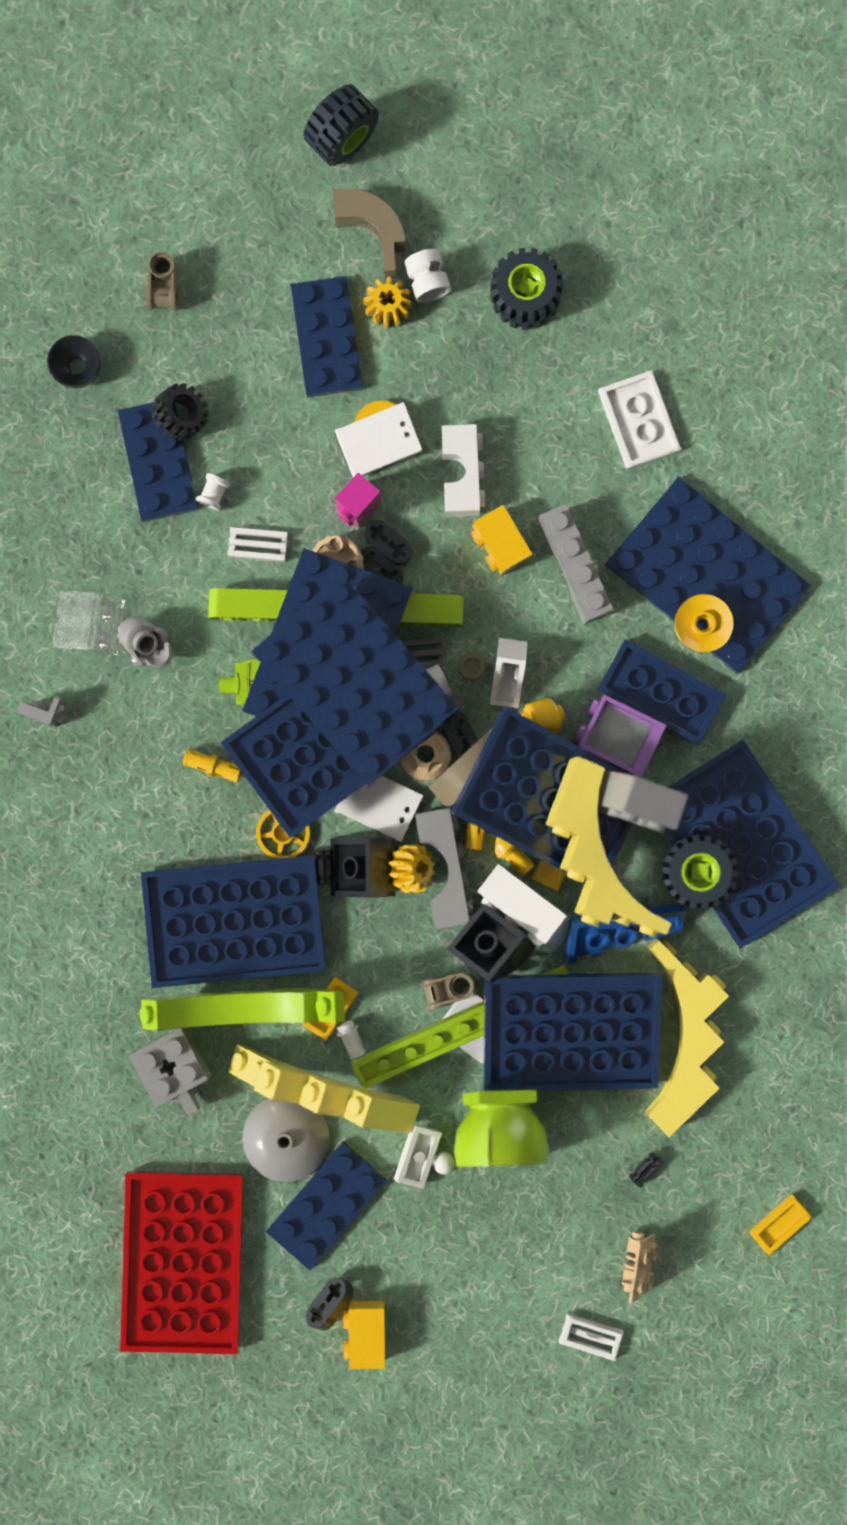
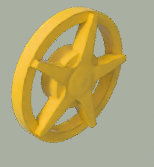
M268 810L262 815L257 824L256 839L258 845L265 854L274 859L297 857L305 850L309 843L310 826L308 825L305 828L306 835L303 842L296 836L289 838L273 816L275 825L272 831L261 834V828L265 819L272 814ZM261 838H273L278 843L277 855L270 852L264 846ZM293 841L302 845L296 852L281 856L285 844Z

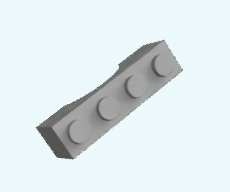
M567 504L539 515L537 522L549 548L556 556L563 570L573 603L583 625L610 614L613 607Z
M450 808L415 814L420 843L436 848L444 856L448 866V879L444 888L438 895L430 899L435 930L467 924L469 917L474 915L472 900H466L464 888H468L469 883L466 870L461 871L459 859H464L462 843L455 842L454 831L459 830L457 816L450 814Z

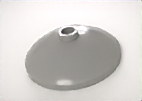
M266 1098L249 1114L244 1125L242 1140L246 1157L255 1170L275 1181L292 1182L309 1176L320 1166L328 1151L330 1134L323 1114H317L298 1103ZM287 1137L290 1144L282 1146L279 1143V1138Z

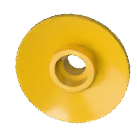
M707 594L696 595L687 599L679 607L675 616V631L679 640L687 648L701 653L712 652L722 647L729 640L733 631V616L729 607L721 599ZM699 620H704L707 623L705 630L698 628L697 622Z

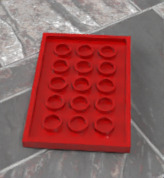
M127 1171L125 1173L120 1352L238 1354L244 1174Z

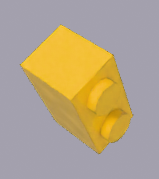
M504 505L473 522L474 531L471 532V535L478 547L484 546L488 556L485 559L493 572L498 570L502 576L531 559L532 553Z
M351 1301L349 1310L343 1311V1329H349V1340H344V1359H349V1369H385V1301Z

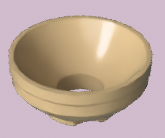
M433 730V736L400 759L403 769L415 779L422 781L434 780L440 777L450 765L451 747L447 739L435 730ZM423 745H428L434 750V758L427 763H423L417 758V750Z

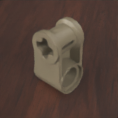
M157 252L149 260L146 289L148 310H153L154 307L171 308L172 311L178 310V267L171 255L166 252ZM161 265H171L169 271L165 274L157 273Z
M457 973L419 982L420 987H424L428 1002L426 1006L427 1011L469 999L478 990L477 979L469 973ZM461 978L467 979L470 984V989L466 994H461L457 989V982Z

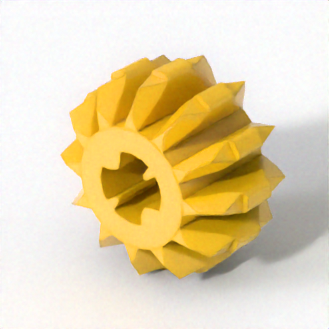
M391 277L386 279L387 284H382V281L377 278L375 281L376 288L368 286L367 293L369 296L364 297L363 300L364 305L368 306L365 310L366 315L374 316L373 323L375 325L383 320L386 329L389 327V321L393 320L396 326H399V317L407 319L409 312L406 309L412 308V301L408 299L410 291L409 289H402L403 282L401 280L392 285ZM390 299L393 300V305L391 303H387L386 306L383 305V300L386 302Z
M408 844L400 846L399 850L392 852L394 861L388 863L392 867L389 876L394 878L392 886H396L404 893H420L425 891L427 886L432 885L431 876L436 875L433 871V866L436 862L431 860L432 852L427 851L425 846Z

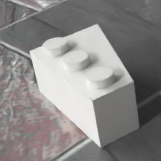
M499 864L477 891L484 897L481 903L494 912L498 908L506 914L504 919L516 928H519L521 925L529 931L527 934L528 938L539 947L544 943L556 951L568 935L570 918Z

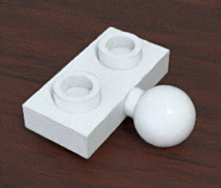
M414 1124L412 1133L408 1134L394 1176L396 1182L424 1189L431 1166H433L437 1173L444 1175L454 1169L455 1158L450 1152L439 1151L436 1153L442 1135L439 1130Z

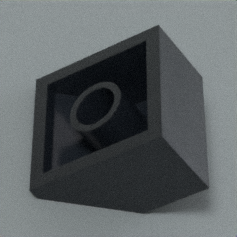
M395 838L330 839L331 896L367 898L395 896V886H392L394 878L389 876L392 867L388 864L394 861L392 852H395Z
M482 904L447 947V950L488 982L492 983L517 971L536 947L525 933L485 904Z

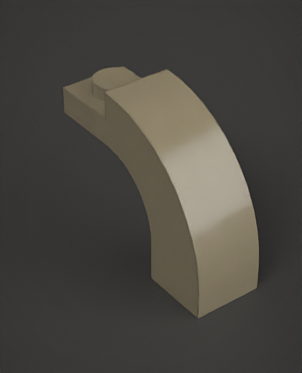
M333 189L336 228L362 227L374 233L383 248L385 280L388 277L395 280L396 270H401V255L397 251H406L402 224L394 210L381 198L367 191L359 189Z
M491 730L429 787L447 808H450L456 802Z

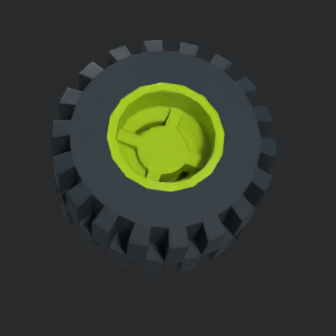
M353 84L343 85L331 92L315 108L305 126L304 140L329 166H336L355 155L368 141L377 125L379 112Z
M519 248L518 254L511 251L507 253V260L502 257L498 261V268L495 267L492 272L491 303H493L495 313H500V319L504 323L507 319L510 321V327L516 328L517 324H522L521 330H528V325L532 324L533 329L539 328L541 321L544 324L548 323L550 316H555L558 310L563 289L562 273L560 269L557 270V263L554 259L548 261L549 254L544 251L541 255L537 254L538 249L531 248V252H526L525 248Z
M689 835L678 840L668 849L662 863V879L666 889L679 903L689 908L709 909L711 906L716 907L721 904L720 902L724 899L727 900L732 889H735L737 884L735 881L736 877H738L737 861L733 857L732 851L722 841L706 835Z

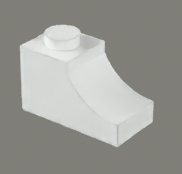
M499 638L490 705L519 708L528 642Z

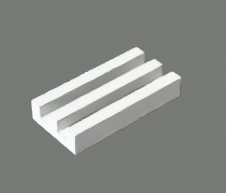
M230 527L228 557L285 562L288 533ZM236 536L281 539V543L236 539ZM235 546L279 549L280 554L235 550Z
M567 1313L559 1344L616 1361L624 1332L623 1330ZM571 1324H577L614 1336L615 1340L572 1327ZM571 1333L612 1346V1350L609 1351L568 1338V1334Z

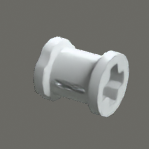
M207 473L205 477L207 483L201 496H197L196 501L219 511L221 508L219 503L225 489H229L231 484L218 476Z

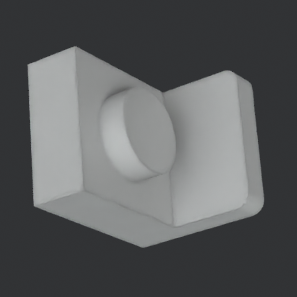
M55 696L49 712H47L49 706L32 700L30 705L21 702L17 713L56 727L57 723H62L66 716L67 706H64L66 700Z

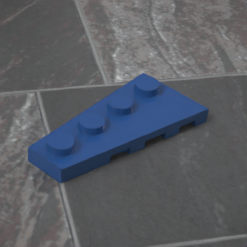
M677 903L645 907L651 913L671 923L668 934L657 933L656 937L639 932L640 926L631 922L628 927L612 921L613 915L609 924L599 923L598 927L582 922V915L570 916L565 949L567 965L577 962L576 957L590 954L592 958L602 955L603 949L618 945L620 950L630 947V944L641 938L647 942L681 932L686 914L684 905Z

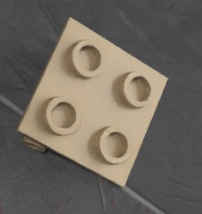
M633 1231L632 1236H629L627 1252L631 1253H627L626 1258L635 1261V1263L625 1262L624 1266L626 1268L624 1269L622 1284L624 1285V1291L630 1292V1304L652 1288L654 1273L650 1272L652 1261L656 1260L659 1248L658 1243H655L656 1234L654 1233L644 1238L643 1232Z

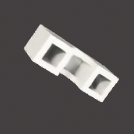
M476 424L442 426L443 461H458L466 470V474L461 480L444 483L445 517L477 516L480 514V507H485V490H479V479H484L483 461L478 462V451L483 450L482 433H477Z

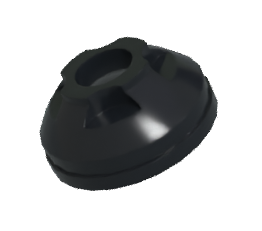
M78 335L60 338L50 348L47 358L50 374L58 383L68 388L77 389L88 386L95 380L100 371V356L96 347L87 338ZM78 358L84 360L86 366L82 373L73 374L70 372L69 365L71 361Z

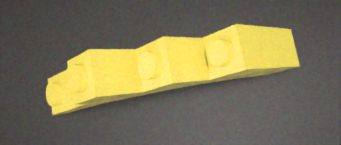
M580 757L571 758L546 825L553 827L552 832L559 836L569 838L572 835L560 869L567 871V877L583 883L584 879H586L574 913L582 915V922L598 927L599 923L609 924L613 915L612 921L628 927L630 922L640 926L639 932L656 937L657 933L668 934L671 923L651 913L636 901L620 883L607 860L600 839L597 816L599 788L605 768Z
M655 939L647 947L662 965L672 985L678 1005L680 1032L677 1055L671 1074L660 1094L645 1112L670 1137L719 1089L713 1082L717 1078L716 1075L706 1065L702 1068L699 1066L724 1043L718 1036L722 1031L710 1019L707 1022L704 1020L729 996L724 991L727 986L718 976L713 974L710 977L708 974L703 973L696 979L697 971L687 961L683 964L679 962L675 957L678 952L668 941L665 940L661 943Z
M239 1044L236 1045L228 1070L232 1075L254 1086L256 1092L271 1100L298 1103L317 1114L344 1117L364 1128L412 1133L420 1108L419 1104L401 1095L371 1090L327 1078L281 1062L250 1047Z

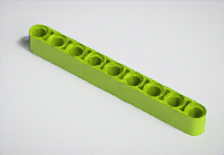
M209 589L208 619L221 620L222 617L228 621H250V618H252V621L276 622L288 590ZM411 594L400 625L421 626V623H423V626L449 627V624H452V627L464 626V596Z

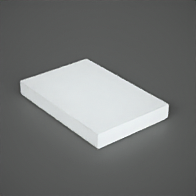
M653 370L598 389L627 470L682 450Z

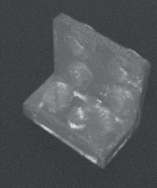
M60 591L52 647L88 650L117 656L119 647L118 631L122 624L125 599L97 592Z

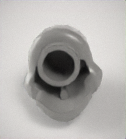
M142 616L130 617L121 624L118 631V639L131 655L133 663L140 666L148 665L152 668H162L170 664L172 648L168 643L169 636L164 628L156 627Z

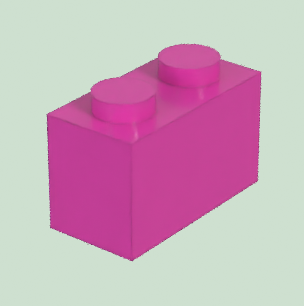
M359 472L335 497L336 511L339 513L338 517L349 527L354 524L360 528L382 504L380 491Z

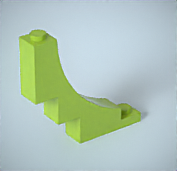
M283 988L267 991L197 992L141 999L140 1020L142 1022V1029L155 1031L243 1023H308L315 1021L338 1023L345 1022L344 991Z

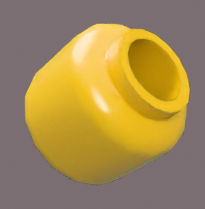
M543 698L526 704L523 708V713H521L524 717L555 734L561 730L562 721L565 719L561 705H556L550 698Z

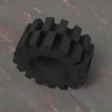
M178 383L173 384L159 394L154 400L156 402L152 404V409L156 410L152 413V418H158V421L155 423L156 427L162 426L164 429L161 433L166 435L169 432L170 439L174 440L177 437L178 441H183L185 438L189 439L199 432L208 421L205 417L209 415V410H203L207 406V402L200 401L203 395L200 392L195 395L194 391L196 388L193 386L187 389V384L185 383L179 386ZM173 403H179L185 408L188 414V421L184 422L176 417L172 409Z

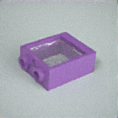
M602 695L599 700L594 698L587 714L591 715L587 726L581 724L574 740L578 741L577 746L631 776L641 778L667 725L606 695Z

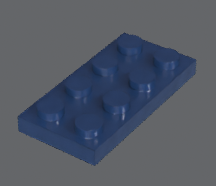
M347 276L291 284L307 398L363 390Z
M155 402L118 410L142 522L198 510L184 441H178V437L174 440L170 439L169 432L163 435L161 431L164 428L162 426L156 427L155 423L158 421V418H152V413L156 411L152 409V404ZM173 403L172 409L174 414L178 418L176 404Z
M626 639L620 646L596 690L667 725L666 729L697 746L700 745L727 695Z
M342 1141L269 1226L266 1233L308 1270H311L383 1186L386 1178Z

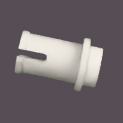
M353 1020L337 1026V1037L341 1036L350 1060L356 1059L367 1052L357 1032L358 1024H354Z

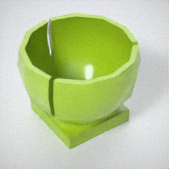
M536 1090L463 1093V1105H467L469 1111L456 1132L454 1148L456 1165L511 1166L547 1164L549 1147L545 1128L530 1109L531 1104L537 1102Z

